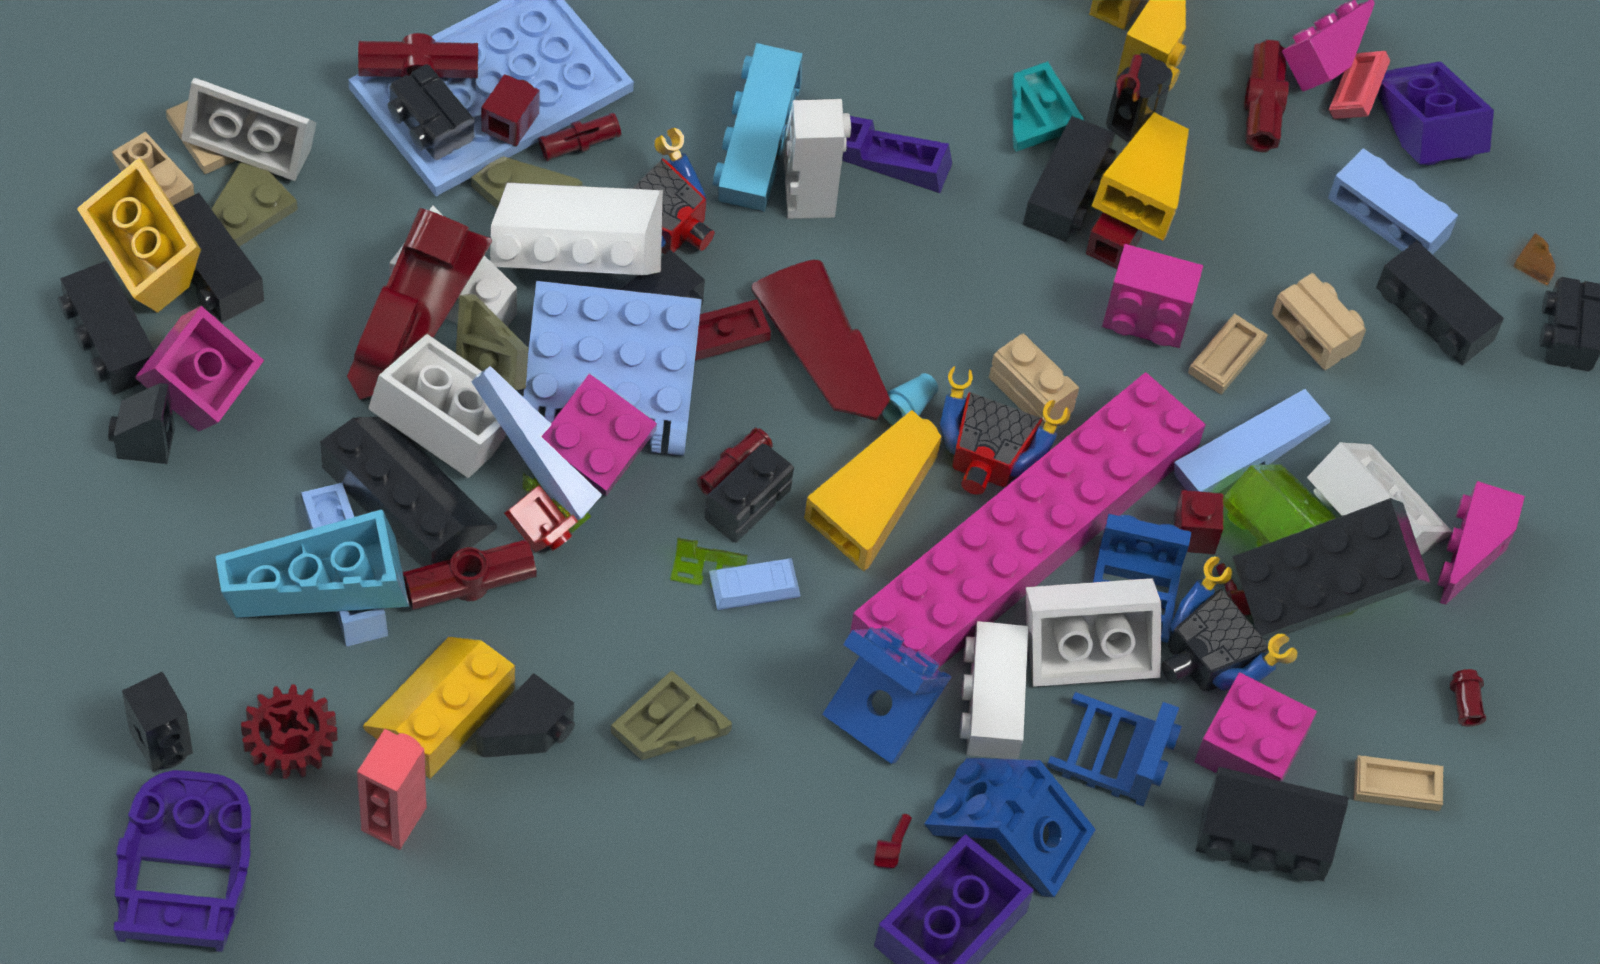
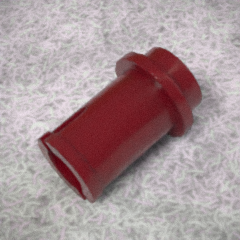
M1473 669L1455 672L1452 675L1453 680L1449 686L1456 696L1459 716L1458 723L1465 727L1483 724L1486 721L1481 696V688L1484 686L1483 678L1478 676V672Z

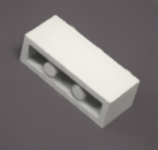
M977 621L974 636H966L964 662L971 663V675L964 674L962 700L969 701V713L962 712L960 722V738L967 739L966 755L1001 759L1019 758L1024 736L1028 626Z

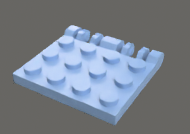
M536 281L528 350L527 379L523 398L538 412L540 408H546L544 418L549 423H552L555 419L556 409H563L590 373L650 419L655 420L657 428L650 438L651 452L661 453L664 421L671 422L668 454L684 456L702 299Z

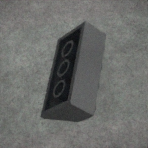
M381 417L352 418L320 441L322 468L337 483H343L345 491L367 513L382 509L395 535L396 542L422 567L450 560L458 550L473 547L497 529V524L404 433Z

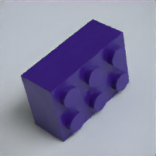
M965 834L879 923L874 947L895 964H979L1027 913L1034 889Z

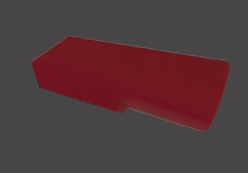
M419 208L386 286H383L376 300L347 375L359 400L372 397L378 376L426 334L432 338L435 337L492 244L490 237L469 231L468 226L438 213Z
M815 259L804 261L776 271L753 283L752 293L791 347L833 411L853 414L877 421L890 403L889 395L861 332L858 329L852 330L823 262Z

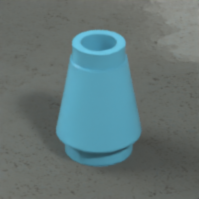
M923 373L887 391L890 403L882 412L884 418L891 425H894L911 410L919 416L938 392L939 388L936 380L931 375Z

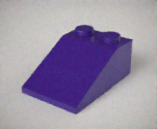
M1441 61L1386 71L1377 94L1402 148L1419 164L1434 165L1441 160L1453 158L1468 159L1472 158L1475 154L1490 152L1494 109Z

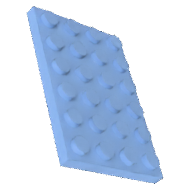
M501 0L432 36L436 42L478 43V78H441L474 118V138L472 142L459 149H453L452 153L439 160L434 159L426 149L420 151L411 139L410 129L404 122L398 124L388 110L387 104L390 102L389 86L401 77L358 76L357 74L348 79L350 91L435 196L470 179L489 163L502 156L509 158L539 142L538 138L540 136L558 132L571 125V123L633 92L634 81L565 0ZM504 74L517 80H525L540 90L539 115L517 147L481 131V107Z

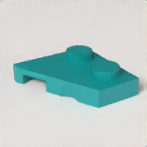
M1048 61L1013 74L1012 118L1013 148L1015 152L1062 136L1071 116L1084 120Z

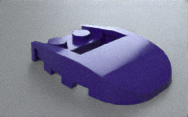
M173 770L158 774L145 782L135 795L128 813L129 823L124 837L119 838L116 852L118 858L117 878H115L118 922H114V932L119 942H125L126 939L215 947L216 951L223 952L245 893L251 854V807L248 797L239 784L223 775L185 770ZM142 860L230 869L226 897L222 899L136 890Z

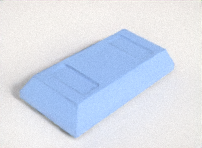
M792 558L709 571L717 610L793 599L801 596Z

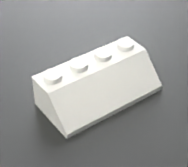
M507 183L491 224L492 244L490 246V261L496 267L632 275H647L661 272L663 190Z

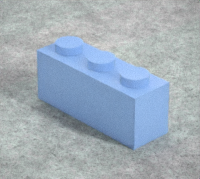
M1364 148L1335 176L1328 197L1333 203L1402 252L1418 241L1433 255L1449 239L1458 217L1445 203L1433 198L1419 188L1414 181L1405 178L1388 166L1383 159L1375 157Z

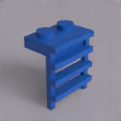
M1108 514L1100 541L1093 583L1108 582L1109 580L1102 579L1103 573L1132 580L1153 578L1155 585L1168 587V593L1157 591L1161 600V608L1165 609L1164 615L1161 614V641L1168 643L1181 569L1189 547L1191 532L1181 530L1171 524L1158 525L1140 521L1130 515L1117 516Z
M1075 692L1071 703L1087 708L1067 762L1050 756L1047 767L1062 772V777L1070 779L1073 776L1087 781L1086 786L1095 788L1097 785L1111 790V795L1118 798L1120 794L1136 800L1135 804L1144 807L1151 785L1154 784L1160 787L1169 762L1161 759L1164 749L1174 750L1182 726L1174 723L1179 707L1163 702L1157 719L1154 721ZM1098 712L1111 717L1093 768L1088 770L1077 766L1076 762L1094 714ZM1119 721H1123L1136 727L1115 780L1100 774Z

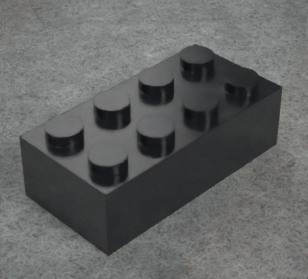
M1392 498L1233 556L1257 632L1261 637L1269 639L1274 635H1287L1430 583L1404 504Z

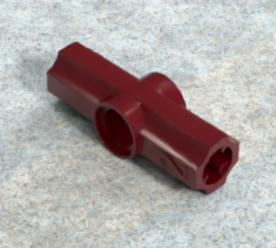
M423 33L409 34L401 42L359 41L358 76H410L413 71L427 64L432 67L440 78H478V43L436 42L432 36Z
M1266 39L1262 43L1254 44L1251 75L1248 78L1244 99V110L1248 111L1245 143L1250 145L1253 151L1266 153L1271 149L1279 147L1282 116L1285 112L1289 82L1285 81L1286 58L1282 52L1285 48L1276 40Z
M525 539L484 551L473 547L462 548L450 560L402 573L407 598L414 610L455 598L468 602L476 601L482 598L489 589L536 577L537 569L530 544ZM465 572H474L478 575L474 577H466L461 574Z

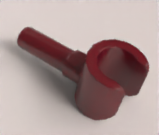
M1138 54L1133 55L1128 73L1118 78L1116 85V96L1120 98L1121 90L1128 87L1134 90L1133 101L1139 99L1140 81L1138 79V72L1142 56Z
M1224 563L1216 566L1219 576L1227 568ZM1231 577L1227 583L1223 584L1227 596L1243 615H1251L1244 590H1238Z
M902 814L892 835L891 842L877 840L874 866L897 867L903 837L912 820L910 815Z

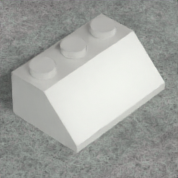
M194 78L191 82L181 140L295 181L311 151L316 122Z
M428 334L378 376L368 409L467 478L473 475L493 456L506 436V433L471 382L482 371Z
M1340 442L1307 477L1316 487L1314 493L1317 498L1325 505L1333 506L1342 516L1389 498L1403 502L1421 555L1448 538L1452 533V530L1371 444Z
M1153 578L1026 587V626H1028V648L1033 687L1161 678V600Z

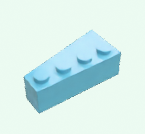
M756 43L753 57L746 55L741 79H745L746 84L743 92L736 91L732 106V114L737 115L734 128L727 126L723 139L722 150L727 151L725 163H717L713 177V186L718 187L720 202L765 212L778 166L776 156L781 155L783 151L782 144L787 128L785 122L788 123L793 100L799 95L801 88L803 53Z
M382 509L215 556L221 592L236 618L409 607L396 538Z

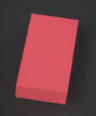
M1386 51L1356 53L1352 66L1344 71L1330 105L1329 111L1333 119L1369 116L1390 63V58Z

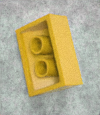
M138 158L80 205L77 210L132 297L158 313L189 288L201 248L144 160Z
M448 637L363 725V729L377 740L384 729L397 735L404 733L416 739L425 750V776L431 779L515 690V665L482 640Z

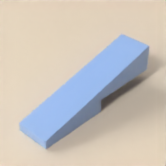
M489 366L471 381L557 508L565 518L573 514L577 520H580L602 494L541 437L552 424Z
M1304 389L1175 461L1174 476L1187 491L1219 493L1262 463L1266 467L1329 424L1330 417L1307 390Z
M343 483L301 492L311 529L354 517ZM384 608L336 611L346 647L388 636Z

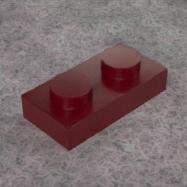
M758 300L700 314L695 361L770 341L771 330Z

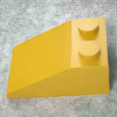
M1186 0L1148 1L1126 35L1117 76L1127 66L1130 67L1133 55L1147 53L1153 58L1164 62L1171 69L1173 76L1169 85V91L1173 88L1180 74V70L1175 67L1179 65L1187 47L1182 44L1186 29Z

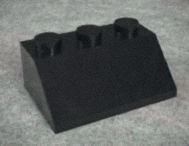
M1218 767L1204 803L1195 851L1205 853L1208 857L1218 861L1235 860L1247 863L1252 868L1260 871L1277 870L1292 874L1295 878L1302 881L1319 880L1324 882L1334 859L1349 797Z

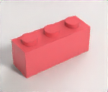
M384 729L357 771L361 831L400 850L427 808L425 750L413 737L404 733L397 735Z

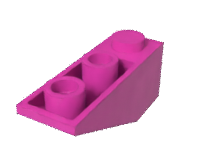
M1350 0L1334 9L1337 15L1333 12L1315 21L1316 29L1314 26H1311L1292 36L1295 43L1282 50L1302 92L1331 81L1352 66L1375 5L1373 0H1367L1360 4H1357L1356 0Z
M1479 481L1476 482L1470 496L1462 495L1456 513V518L1463 519L1460 529L1453 528L1446 550L1453 553L1451 563L1444 562L1437 585L1444 587L1440 603L1446 605L1507 550L1517 529L1525 496Z

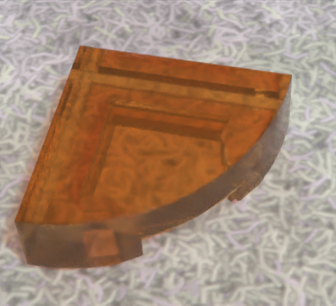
M1535 233L1516 259L1513 267L1548 286L1554 275L1556 265L1548 249V243Z

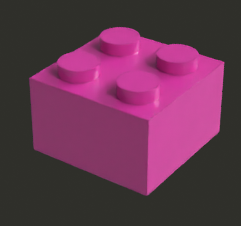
M1125 244L1102 327L1111 329L1121 335H1132L1151 340L1161 346H1172L1180 349L1204 265Z
M200 306L179 318L135 378L147 388L159 383L169 384L172 410L199 432L219 423L264 360L206 309Z
M589 373L553 420L552 425L541 437L594 488L607 496L655 433L657 423Z
M1239 672L1203 737L1194 762L1215 773L1218 767L1283 782L1310 730L1317 711Z

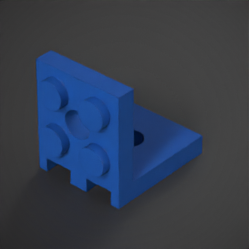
M887 627L852 630L843 645L856 653L859 658L822 715L893 764L902 755L951 679V676L946 672L937 670L940 666L939 663L921 651L916 652L910 647L906 648L903 646L904 639ZM880 690L887 692L892 699V708L884 716L878 714L872 706L873 696Z
M966 758L957 768L955 777L944 794L936 801L932 813L924 824L934 836L963 837L966 834L970 838L995 839L1041 896L1045 897L1056 896L1096 830L1041 760ZM1047 824L1049 829V838L1047 843L1045 844L1043 840V830L1045 825Z

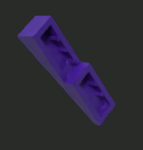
M850 116L851 134L850 137L846 138V152H843L842 161L937 193L941 192L952 166L949 143L877 131L874 128L873 120Z

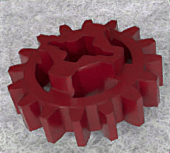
M291 684L289 692L282 694L278 686L273 687L272 698L268 699L262 694L257 696L259 708L247 706L246 718L248 721L241 722L242 736H245L242 739L244 752H251V763L254 766L263 761L265 762V774L270 775L278 768L282 771L283 779H288L291 770L297 769L300 776L305 777L307 765L311 764L313 767L320 769L322 768L321 754L330 757L333 755V744L331 742L338 741L337 727H335L336 714L334 711H328V701L325 697L318 699L316 702L314 701L313 689L309 688L303 695L297 693L296 684ZM310 716L318 724L319 732L315 731V726L309 723ZM261 731L264 732L265 738L270 740L269 747L262 741L260 737Z

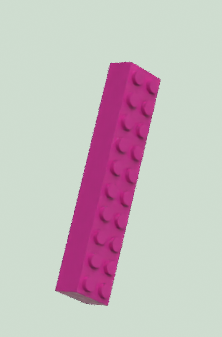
M1145 372L853 613L850 633L852 630L869 629L870 627H887L904 639L903 646L906 648L910 647L916 652L921 651L937 661L940 665L939 669L965 646L966 636H974L977 621L991 623L996 621L1026 595V587H1036L1105 528L1108 514L1119 516L1174 470L1175 461L1197 450L1206 424Z

